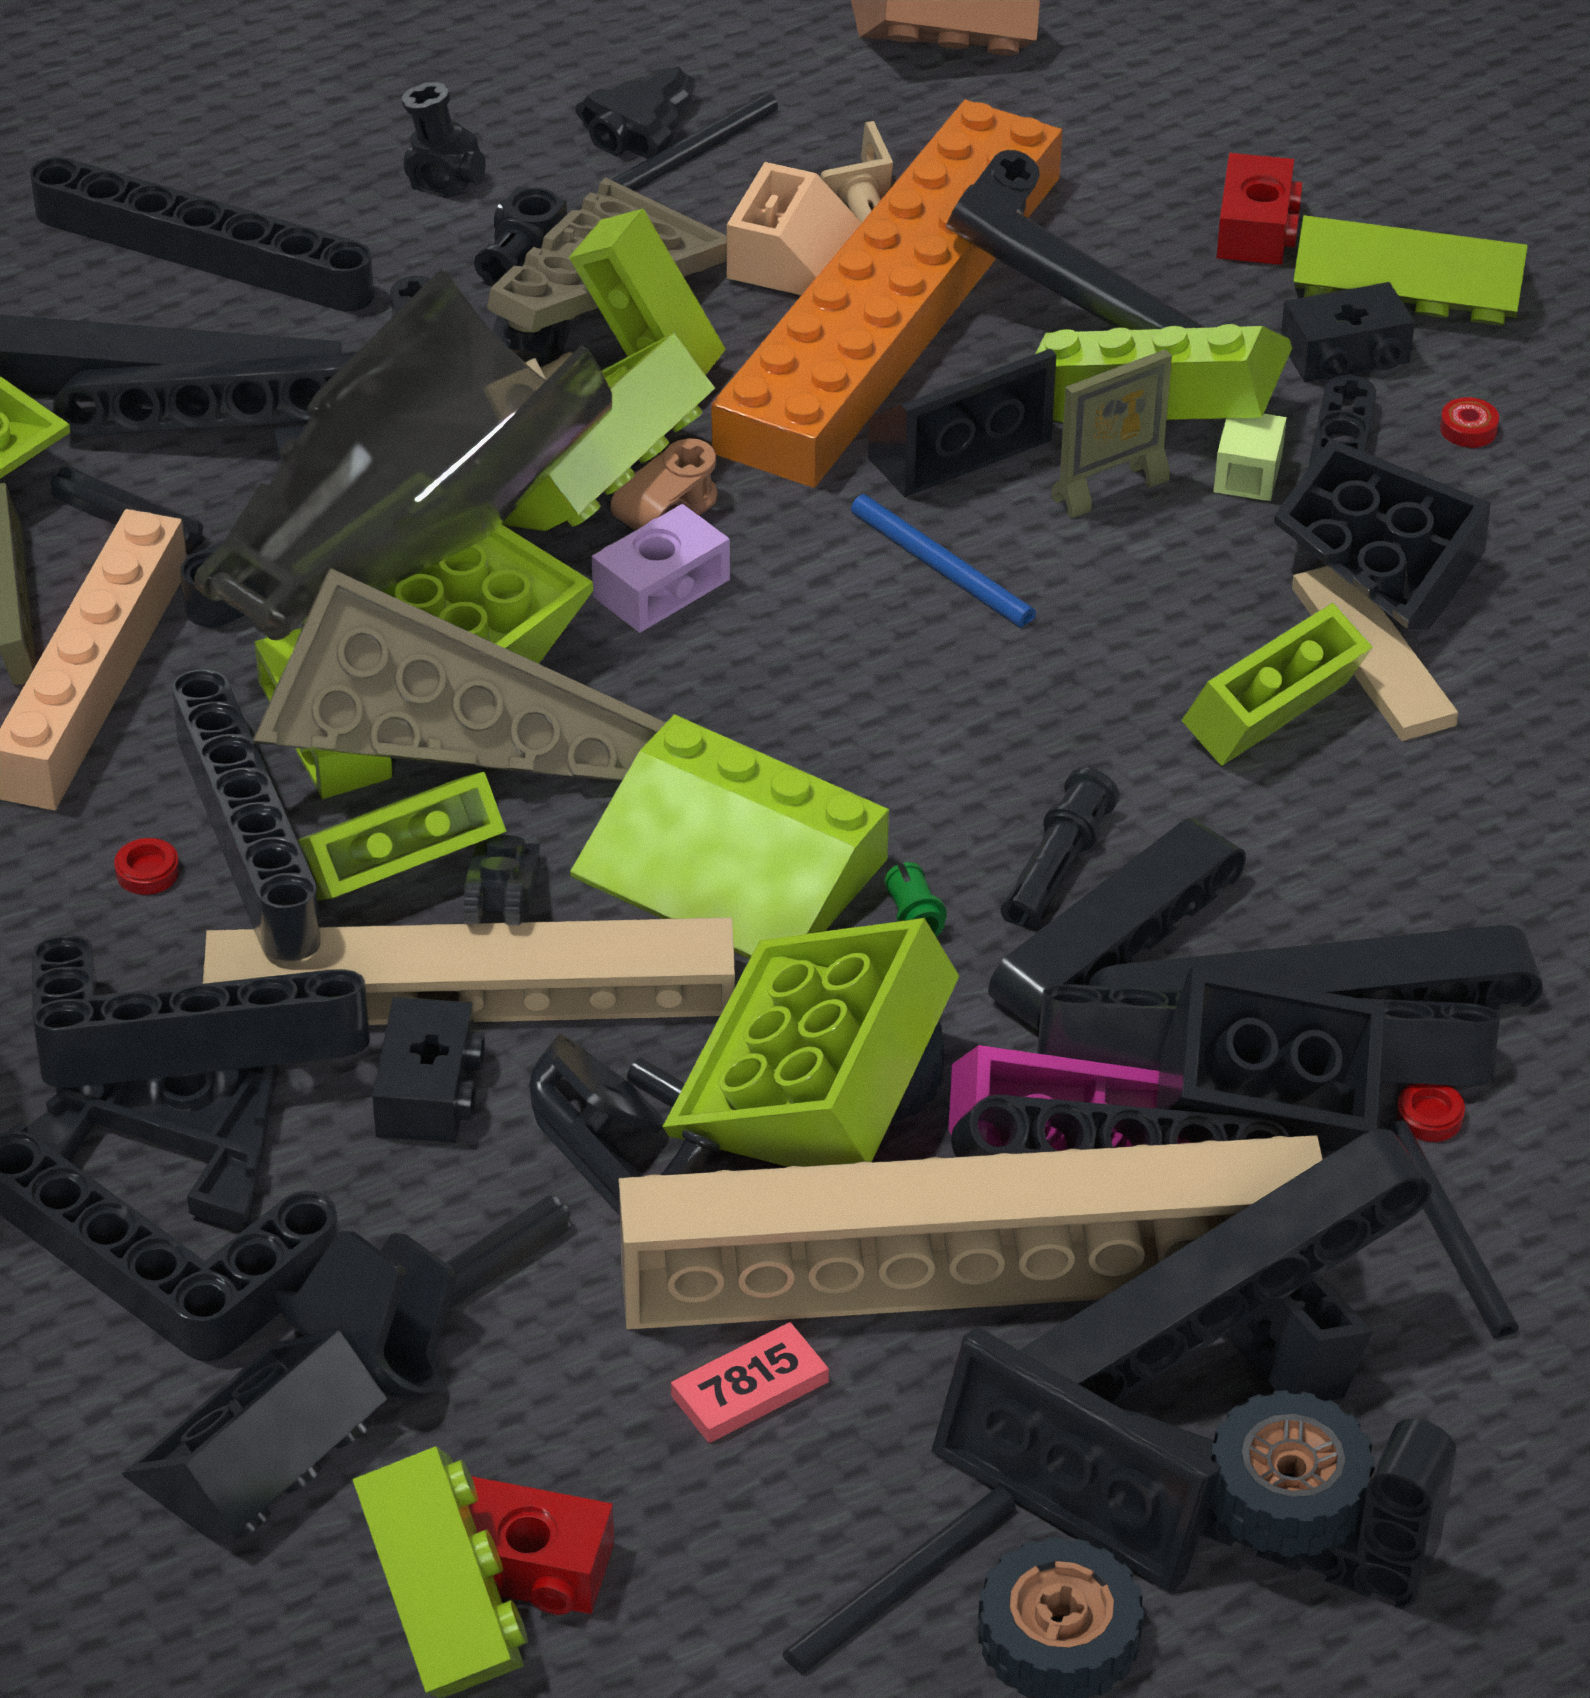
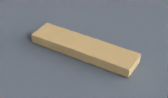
M1329 566L1293 575L1292 589L1311 616L1333 602L1373 646L1354 673V676L1401 741L1457 725L1458 711L1382 608Z

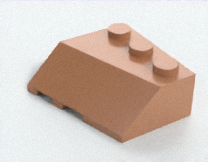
M851 0L859 38L888 39L899 42H934L941 47L964 49L968 48L969 45L988 46L987 51L996 55L1019 54V48H1025L1037 41L1040 0Z

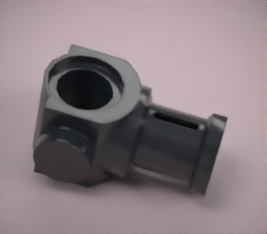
M426 82L410 88L401 98L404 109L412 116L416 130L410 137L411 146L407 149L404 156V170L410 179L412 189L422 192L428 189L445 194L443 197L448 198L452 194L460 195L469 183L481 182L485 174L486 162L483 153L479 149L477 138L458 122L451 120L447 105L451 99L449 89L446 88L444 83Z
M517 186L508 198L500 201L494 214L495 242L493 245L490 244L486 248L481 249L474 260L477 274L488 286L495 285L503 277L507 269L509 271L513 266H523L526 254L533 247L539 249L542 247L544 236L567 215V201L559 199L554 192L544 188H523Z

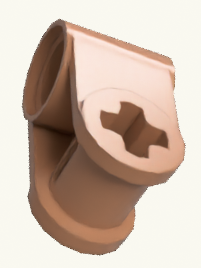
M691 438L678 440L670 444L663 453L639 471L634 472L635 476L614 492L610 507L612 515L635 531L681 504H684L698 516L716 503L718 496L716 485L711 481V473L716 465L714 449L707 442Z

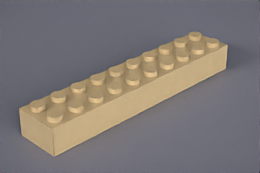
M1317 1135L1300 1137L1277 1136L1267 1139L1212 1140L1201 1143L1153 1146L1136 1145L1133 1147L1087 1150L1068 1149L1055 1152L1022 1154L1000 1153L989 1156L957 1158L933 1157L924 1160L875 1163L858 1162L855 1164L809 1167L790 1166L777 1169L744 1171L721 1170L711 1173L619 1178L621 1265L626 1329L1099 1300L1323 1160Z

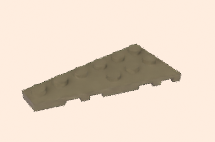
M605 177L599 183L597 194L590 192L583 199L580 210H571L544 236L540 249L533 247L526 254L523 266H513L491 287L487 310L507 319V323L512 328L522 332L533 333L540 331L541 328L563 320L574 319L577 315L597 309V304L571 263L569 256L601 219L644 209L683 277L696 272H703L707 268L726 262L727 236Z
M330 569L325 576L252 743L622 782L639 751L666 722L336 570Z

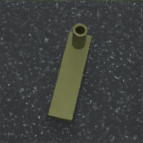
M5 482L0 484V653L13 685L26 684L36 666L22 524Z

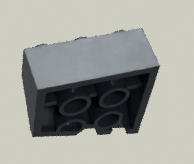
M1330 439L1276 512L1274 523L1407 629H1430L1486 551L1491 503Z

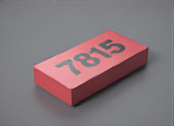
M789 1322L672 1381L671 1396L707 1442L711 1443L828 1383L829 1368L793 1324Z

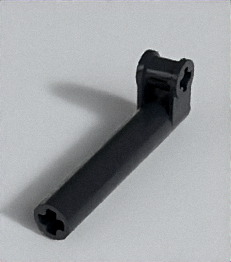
M1005 150L996 154L976 182L965 190L947 221L946 229L1115 328H1127L1129 330L1163 329L1169 326L1206 328L1024 216L1026 199L1035 188L1040 176L1039 167L1025 153L1017 150Z

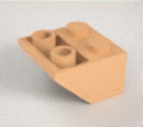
M764 162L727 223V279L802 295L862 222L817 173Z

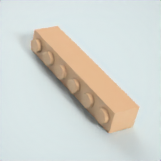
M125 509L0 728V800L56 811L181 583V565L187 558L182 519Z

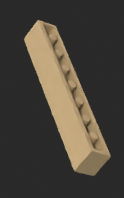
M732 917L527 922L521 923V925L486 923L319 928L321 945L317 952L298 961H281L267 956L260 946L254 929L207 930L203 974L204 984L331 969L355 971L361 974L365 980L369 1025L388 1023L393 997L472 1002L474 1022L720 1016L735 989Z

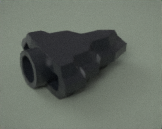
M680 67L663 70L645 82L626 81L611 90L598 89L587 95L584 101L576 105V114L583 121L585 127L589 129L590 138L596 147L614 156H618L628 150L649 159L661 152L673 141L672 130L679 125L678 111L689 104L695 89V78L684 73Z

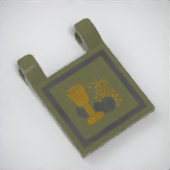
M1166 349L1066 386L1060 479L1052 487L1051 498L1055 503L1066 500L1068 506L1067 515L1071 519L1091 511L1092 501L1086 477L1129 461V468L1134 473L1144 469L1146 475L1145 485L1148 488L1169 481L1170 470L1164 443L1172 355Z

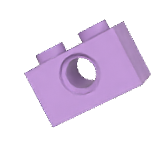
M684 504L651 520L638 530L592 555L593 597L639 633L730 580V539Z

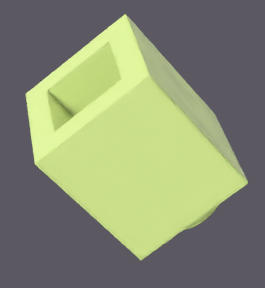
M1263 414L1262 418H1226L1217 452L1213 492L1271 501L1282 460L1287 417Z

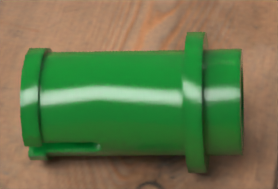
M913 862L903 863L910 879L909 882L904 881L898 865L894 866L887 872L884 885L898 910L896 922L925 918L937 937L943 931L947 918V909L942 900L933 896L925 879V873L920 865Z

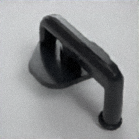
M558 1034L538 1059L531 1072L529 1090L536 1122L541 1130L620 1215L619 1178L643 1176L603 1132L614 1118L653 1133H658L665 1121L633 1085L568 1037ZM562 1077L588 1103L581 1113L555 1087ZM683 1130L682 1137L685 1140L677 1154L660 1175L700 1173L712 1152L720 1149V1144L693 1131Z

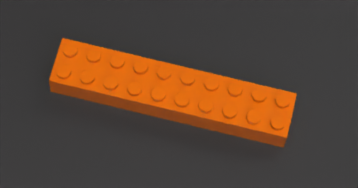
M964 99L711 403L712 448L715 454L815 488L995 261V257L946 229L947 221L965 190L976 182L994 156L999 152L1017 150L1025 153L1035 161L1040 173L1035 188L1026 199V208L1023 215L1029 218L1060 178L1063 129L1041 123L1034 118L1021 117L998 110L985 103Z

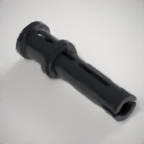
M1086 767L1077 768L1070 773L1065 781L1064 797L1060 803L1051 806L1044 817L1043 826L1045 834L1043 839L1033 852L1012 892L1009 893L1001 905V915L1005 921L1025 927L1031 918L1028 924L1031 930L1036 929L1049 902L1063 882L1075 857L1079 852L1086 851L1094 845L1099 836L1098 824L1103 815L1111 813L1119 802V790L1109 776L1099 770Z

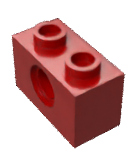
M1229 153L1216 258L1282 265L1284 247L1295 248L1302 195L1303 182L1292 181L1294 159Z
M471 1476L476 1488L478 1502L468 1505L477 1532L479 1533L486 1529L489 1531L503 1567V1572L493 1575L499 1595L532 1602L539 1610L553 1615L567 1614L571 1610L592 1614L614 1546L613 1503Z

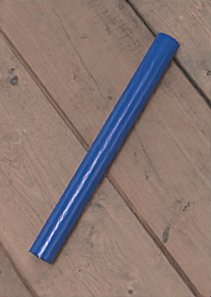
M861 494L854 500L851 506L852 514L1019 628L1035 619L1036 610L866 494Z

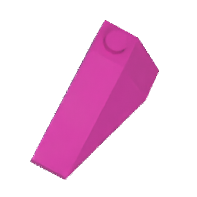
M978 1045L952 1064L949 1132L952 1135L953 1128L959 1119L977 1102L992 1095L1156 1108L1159 1071ZM978 1121V1131L982 1139L989 1145L1001 1147L1002 1138L997 1127L990 1122ZM1045 1126V1137L1050 1146L1057 1151L1068 1150L1067 1140L1063 1133L1056 1128ZM1116 1132L1111 1133L1114 1148L1132 1147L1130 1141L1124 1135ZM1183 1138L1177 1139V1144L1190 1143Z

